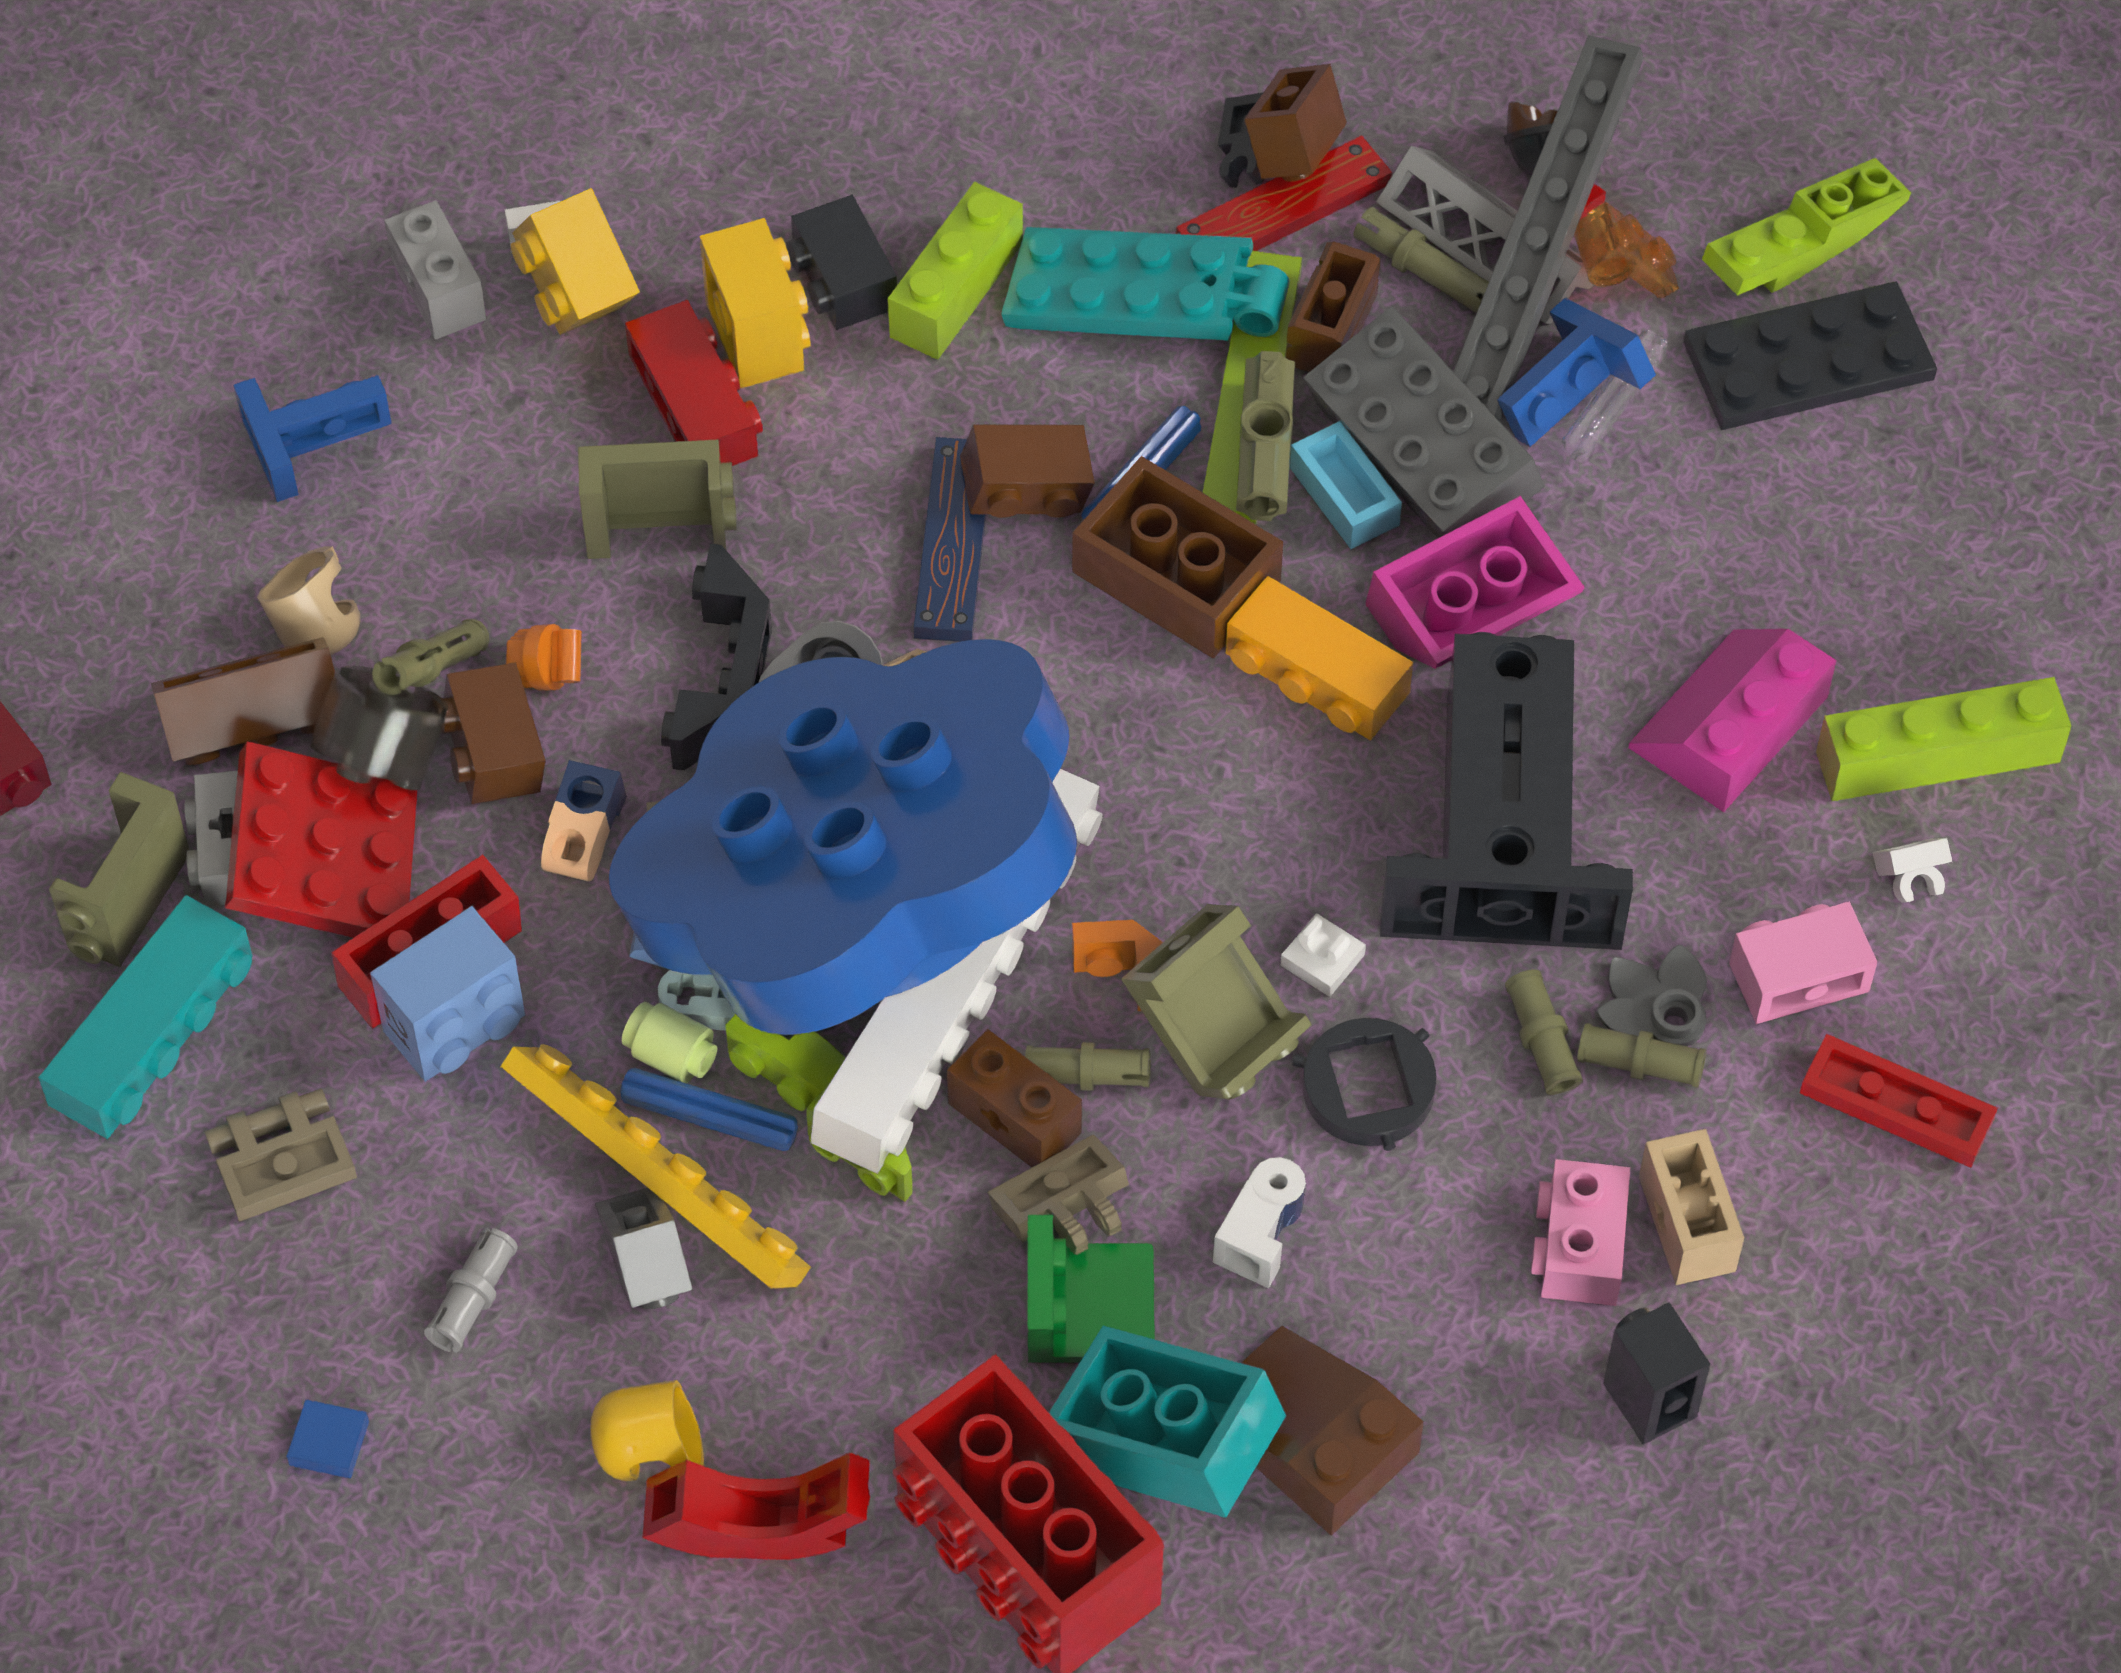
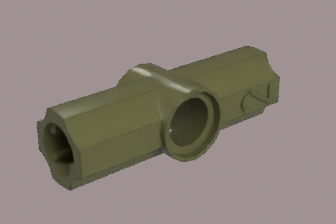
M1261 351L1257 356L1246 359L1236 508L1237 511L1248 515L1251 520L1271 521L1274 517L1286 514L1295 362L1285 358L1281 352Z

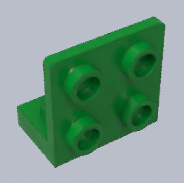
M1028 1215V1363H1080L1102 1326L1155 1340L1154 1248L1151 1244L1088 1243L1087 1250L1074 1255L1066 1247V1238H1053V1215Z

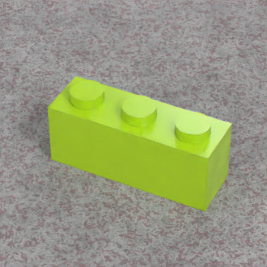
M974 181L888 297L890 338L937 360L941 357L1021 247L1023 240L1022 203Z

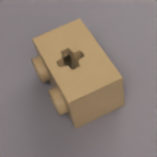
M1702 1129L1646 1142L1639 1179L1675 1284L1680 1285L1736 1272L1744 1235L1707 1130Z

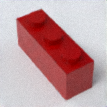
M687 299L625 322L628 355L674 441L719 440L721 463L732 462V466L758 457L757 434L763 432L760 415L751 400L743 402L739 395L740 383L731 361L728 358L721 361L715 349L718 347L717 340L706 317L698 319Z
M483 854L332 951L337 986L372 1029L381 1024L370 972L469 907L473 906L503 943L522 932L519 897Z

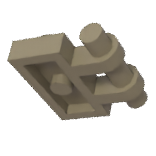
M322 1088L298 1096L296 1091L278 1097L280 1103L247 1116L244 1111L237 1112L226 1117L227 1123L204 1131L212 1154L234 1146L238 1150L235 1153L216 1159L239 1222L357 1178L354 1164L334 1116L313 1124L309 1123L308 1119L330 1111ZM289 1126L291 1132L259 1144L256 1143V1138Z

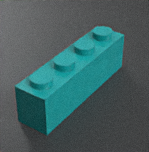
M185 895L38 1077L48 1106L106 1139L111 1136L119 1124L126 1125L130 1123L140 1110L143 1094L157 1077L162 1079L172 1071L178 1061L180 1048L193 1031L196 1033L201 1032L210 1023L219 998L229 986H238L247 976L252 965L253 955L245 927Z

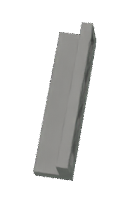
M1415 146L1409 148L1376 203L1411 228L1426 235L1429 241L1487 281H1490L1494 269L1488 266L1485 242L1502 238L1506 240L1518 212L1435 152ZM1412 175L1426 183L1429 207L1411 211L1397 201ZM1439 193L1449 199L1450 202L1441 203ZM1461 208L1468 213L1472 237L1453 241L1446 236L1442 212ZM1431 215L1432 225L1421 217ZM1482 224L1493 232L1483 234ZM1473 245L1475 256L1463 247ZM1568 248L1557 276L1561 281L1548 299L1540 320L1545 324H1551L1553 319L1549 311L1564 298L1568 299L1576 287L1590 289L1602 271Z

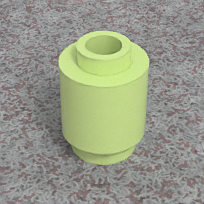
M642 1002L629 1017L622 1034V1044L631 1049L633 1058L684 1083L691 1081L694 1076L702 1078L711 1068L717 1054V1046L713 1044L714 1032L711 1028L663 1003L653 1006L648 1002Z

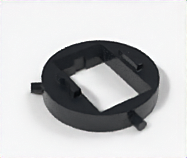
M1378 1018L1352 1019L1337 1024L1323 1033L1313 1044L1307 1057L1295 1054L1292 1066L1304 1069L1303 1095L1307 1108L1315 1121L1329 1134L1342 1141L1362 1146L1383 1145L1385 1151L1393 1150L1396 1147V1141L1413 1133L1425 1121L1433 1105L1436 1089V1069L1433 1058L1423 1043L1429 1038L1428 1032L1421 1028L1414 1034L1397 1023ZM1390 1041L1409 1106L1347 1118L1329 1053L1351 1049V1047L1364 1044L1371 1045Z

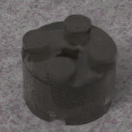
M363 666L341 667L340 673L335 672L330 683L310 747L317 753L339 762L336 772L349 780L359 783H370L372 776L388 779L393 784L405 789L419 790L426 777L449 708L448 704L439 695L424 686L415 687L414 693L404 689L396 695H387L376 687L372 675L373 668Z

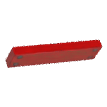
M1361 135L1327 152L1310 176L1298 181H1285L1282 177H1276L1177 226L1176 234L1251 238L1253 242L1252 251H1258L1385 188L1392 177V171Z

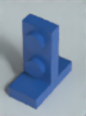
M1567 298L1559 302L1549 313L1562 341L1497 399L1514 436L1520 442L1531 447L1609 375H1613L1638 389L1644 387L1656 376V373L1637 334Z
M379 375L362 381L348 382L338 389L308 399L292 401L285 407L269 411L255 377L233 385L240 417L277 502L299 495L290 458L392 424L386 391Z

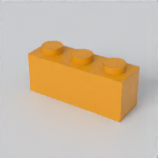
M1269 576L1263 580L1227 623L1226 654L1230 656L1233 663L1239 669L1252 675L1259 673L1277 684L1282 693L1290 700L1300 704L1307 702L1327 714L1329 720L1344 732L1353 733L1355 731L1371 741L1410 694L1413 662Z

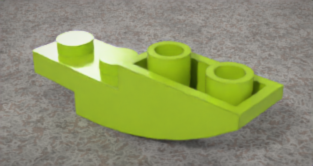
M1873 158L1795 192L1788 209L1708 243L1702 260L1737 296L1760 285H1764L1773 293L1791 284L1866 237L1909 200L1911 192L1878 159Z
M735 1014L726 1024L727 1047L731 1062L748 1077L756 1078L760 1074L775 1084L781 1098L794 1109L799 1111L806 1109L808 1136L811 1143L814 1108L846 1058L815 1031L795 1034L788 1040L780 1034H772L755 1029L743 1022ZM811 1143L814 1149L824 1158L833 1162H837L841 1158L856 1168L862 1182L875 1193L884 1196L891 1192L904 1202L913 1194L912 1166L906 1148L903 1149L899 1156L889 1153L878 1174Z

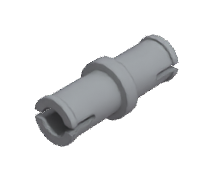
M484 1228L479 1234V1239L462 1269L451 1273L446 1282L448 1293L432 1321L424 1330V1335L432 1344L448 1352L451 1349L454 1352L461 1350L463 1341L481 1310H487L496 1298L494 1287L510 1259L518 1250V1245L509 1235L495 1228H492L491 1231L489 1228Z

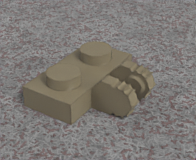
M1093 1134L988 1191L992 1210L1022 1243L1028 1240V1215H1053V1227L1059 1238H1066V1247L1074 1255H1077L1088 1249V1240L1084 1228L1077 1222L1076 1218L1074 1219L1073 1215L1087 1208L1095 1224L1103 1230L1104 1234L1106 1233L1107 1236L1116 1234L1122 1230V1222L1114 1206L1106 1197L1126 1187L1129 1183L1125 1167Z

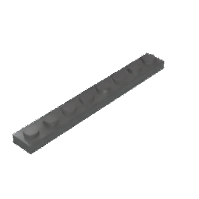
M1588 35L1453 371L1498 421H1500L1503 411L1497 399L1515 384L1643 62L1644 56L1641 47Z

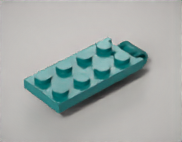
M1026 227L1001 315L1006 327L1017 329L1228 340L1231 335L1234 319L1237 327L1243 332L1252 336L1266 337L1275 334L1279 328L1290 280L1285 272L1271 265L1262 264L1247 267L1253 249L1251 238Z

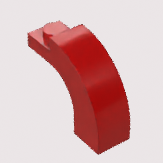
M849 1452L803 1474L777 1479H754L733 1476L689 1460H684L647 1478L642 1538L671 1549L711 1558L792 1560L835 1551L845 1547L846 1529L867 1520V1508L870 1502V1491L868 1488L870 1460Z

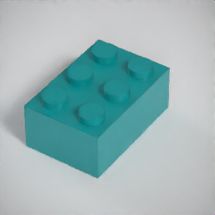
M1102 1326L1049 1412L1056 1422L1067 1430L1076 1444L1099 1470L1110 1478L1114 1485L1225 1518L1286 1417L1264 1369L1107 1326Z

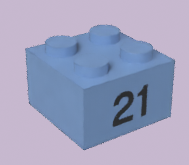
M473 906L370 972L383 1032L425 1082L439 1072L447 1074L458 1069L467 1060L472 1050L490 1038L492 1040H499L506 1037L517 1027L520 1018L525 1016L515 956Z

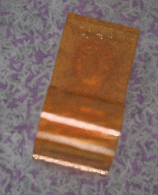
M1604 202L1588 212V215L1579 221L1574 238L1591 284L1608 287L1632 278L1658 298H1664L1679 289L1672 266L1676 265V257L1672 248L1663 237H1653L1645 231L1633 215L1628 214L1625 216L1609 203Z

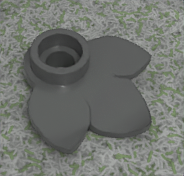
M1677 945L1668 952L1659 970L1629 959L1614 957L1611 960L1609 971V987L1614 999L1600 1006L1596 1014L1609 1030L1637 1036L1643 1030L1652 1032L1653 1039L1690 1046L1701 1038L1706 1026V1013L1700 1003L1707 986L1705 972L1694 955L1682 945ZM1669 1016H1678L1686 1024L1681 1026L1671 1025L1664 1021V1019Z

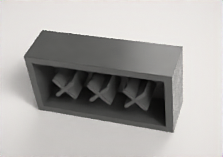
M1390 306L1303 377L1319 408L1334 424L1341 421L1385 481L1437 538L1519 496L1526 502L1545 487L1532 456L1393 306Z

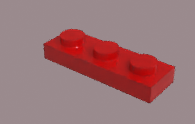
M1829 1034L1825 1035L1802 1081L1800 1094L1970 1168L1974 1164L1998 1110V1107Z

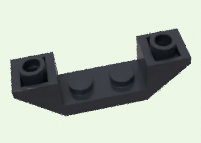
M710 543L706 565H697L695 568L692 599L701 601L703 622L731 625L728 652L735 655L732 668L723 667L721 670L718 694L679 689L675 712H665L661 731V745L670 747L672 769L686 770L698 762L705 738L717 719L737 698L759 683L760 677L764 672L772 633L769 598L727 550L719 544Z

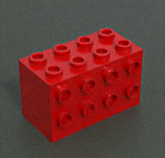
M996 1354L893 1429L895 1452L893 1475L897 1483V1495L894 1499L897 1507L911 1525L918 1528L923 1524L936 1538L935 1548L943 1562L952 1572L960 1574L964 1571L977 1585L976 1595L988 1614L998 1622L1005 1618L1018 1632L1017 1642L1021 1650L1038 1669L1047 1666L1052 1673H1072L1161 1604L1164 1541L1153 1526L1142 1518L1118 1491L1110 1478L1101 1472L1082 1451L1067 1430L1056 1422L1034 1397L1030 1389L1013 1374Z

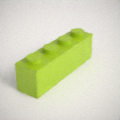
M2055 677L1825 715L1816 754L1831 801H1838L2060 763L2071 730V723Z

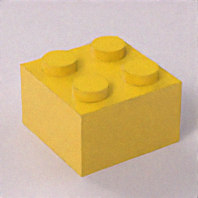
M592 188L529 215L512 232L515 242L511 243L513 257L523 274L531 273L540 292L535 295L538 311L548 326L555 325L560 335L622 308L640 293Z
M765 218L701 235L700 247L706 305L727 358L735 368L740 389L804 371L803 349L811 347L807 325L802 314L808 313V304L801 282L799 280L791 282L787 271L791 270V264L782 237L773 239Z

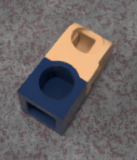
M572 760L568 761L548 821L550 825L541 856L543 871L588 882L593 880L602 859L604 846L615 816L620 815L627 798L621 772ZM582 781H593V782L599 784L600 786L594 785V784L585 783V782H582Z

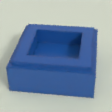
M305 1399L287 1454L289 1466L351 1479L369 1424L367 1412Z

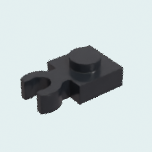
M1263 92L1225 98L1218 146L1226 154L1220 165V175L1230 187L1237 188L1239 175L1246 168L1248 176L1256 185L1262 184L1265 180L1261 179L1244 120Z

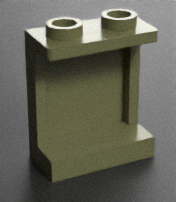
M719 440L578 447L579 498L588 559L611 558L610 529L709 524L712 525L714 544L722 545L726 549V531L737 530L736 503L733 488L732 462L721 463Z
M123 772L118 774L108 790L121 835L90 885L82 888L55 878L49 888L69 950L85 962L98 964L103 960L118 967L122 966L187 860V850H189L174 792Z
M1207 904L1121 978L1193 1090L1199 1096L1227 1100L1237 1098L1247 1092L1256 1082L1255 1075L1268 1063L1282 1059L1290 1054L1299 1044L1297 1038L1312 1025L1305 1013L1290 1012L1285 1007L1240 937L1251 925L1239 906Z

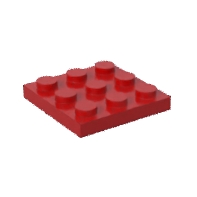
M247 741L239 753L225 908L354 938L410 902L418 782Z

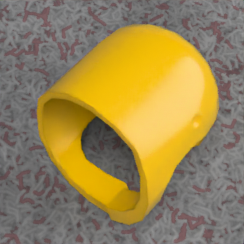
M677 1380L617 1389L603 1396L595 1405L591 1417L592 1447L601 1468L614 1479L636 1481L640 1473L639 1463L661 1461L672 1467L684 1460H689L704 1466L700 1428L694 1411L684 1394L681 1384Z

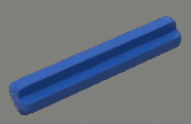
M1186 406L1176 407L1082 511L1081 516L1083 520L1141 456L1166 470L1201 431L1200 416L1195 411L1189 410Z
M629 1069L621 1084V1100L626 1104L777 1150H790L797 1135L798 1122L792 1115L641 1069Z

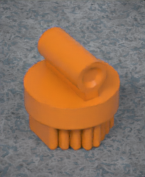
M556 624L534 625L530 629H519L507 641L506 664L516 662L524 688H534L538 691L558 690L564 686V683H580L582 631L561 629Z

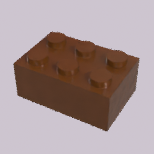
M1141 456L1072 532V572L1214 659L1226 645L1227 623L1263 580L1269 576L1280 583L1284 541Z

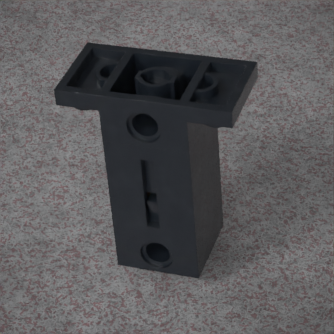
M1489 632L1454 635L1447 695L1443 859L1431 858L1421 853L1387 856L1381 908L1380 937L1622 950L1633 892V869L1615 868L1605 863L1571 866L1574 640L1556 639L1548 635H1536L1530 638L1496 636Z

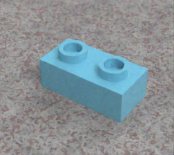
M1341 421L1291 445L1290 469L1350 549L1400 525L1401 500Z

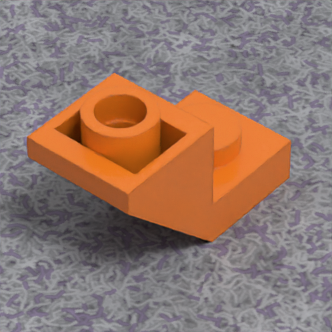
M1133 919L1072 923L1073 972H1088L1096 977L1113 976L1122 970L1133 969L1163 942ZM1137 1004V1010L1141 1011L1140 1007Z

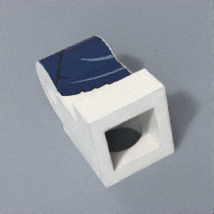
M1281 1157L1269 1158L1261 1162L1254 1169L1215 1235L1213 1263L1266 1288L1270 1287L1280 1269L1282 1243L1276 1240L1283 1228L1293 1224L1300 1217L1303 1209L1306 1181L1303 1171L1296 1163Z

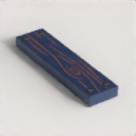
M936 437L914 620L915 639L957 642L973 640L986 514H970L960 459L967 439Z

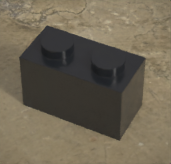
M852 194L792 215V240L786 241V248L794 270L797 273L805 271L810 280L807 283V287L816 312L818 314L827 312L836 330L887 313L888 297L897 286V276L854 195Z
M1670 1302L1652 1311H1649L1648 1308L1637 1309L1625 1316L1617 1324L1613 1333L1603 1384L1644 1445L1697 1418L1710 1362Z

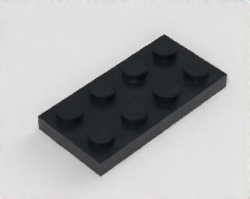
M1897 281L1685 330L1683 341L1721 430L1935 380L1937 366Z

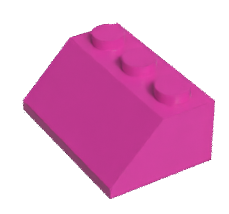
M1519 496L1374 571L1365 605L1396 650L1437 669L1452 661L1455 634L1489 632L1500 636L1582 593L1584 585L1522 497Z
M1734 629L1630 741L1628 748L1722 812H1725L1828 698L1836 660L1790 629Z

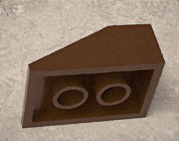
M1279 1327L1241 1362L1242 1364L1265 1370L1286 1414L1284 1421L1256 1468L1331 1536L1419 1454L1423 1420L1378 1380L1286 1327Z

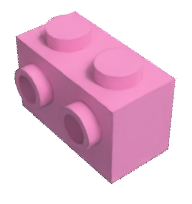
M1849 901L1831 907L1819 904L1807 908L1796 917L1774 923L1769 920H1763L1747 926L1735 935L1729 965L1755 1023L1759 1024L1870 992L1877 960Z
M1555 1159L1551 1182H1539L1536 1218L1547 1220L1546 1238H1534L1531 1274L1543 1275L1541 1298L1616 1306L1622 1280L1630 1167Z

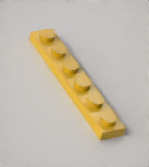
M541 1044L540 1047L513 1046L500 1066L763 1283L773 1289L797 1287L802 1282L811 1266L795 1254L798 1249L795 1242L774 1228L767 1227L764 1229L749 1216L752 1209L744 1200L725 1190L719 1192L704 1180L706 1171L701 1165L683 1154H672L659 1143L661 1134L653 1126L637 1117L628 1118L614 1106L617 1099L610 1091L593 1081L586 1080L584 1082L569 1070L572 1062L562 1052L546 1044Z

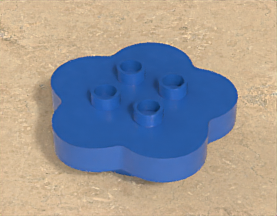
M976 639L952 643L932 649L894 666H882L859 658L831 657L789 667L754 685L721 714L705 738L694 776L683 786L655 804L625 835L616 850L610 866L609 887L612 896L647 955L662 967L680 973L713 975L735 1014L749 1026L772 1034L790 1035L814 1032L840 1024L866 1011L885 997L915 988L946 972L966 958L982 942L1003 934L1029 918L1060 888L1073 865L1077 848V835L1074 824L1052 783L1061 769L1068 750L1069 727L1066 718L1035 658L1022 647L1002 640Z

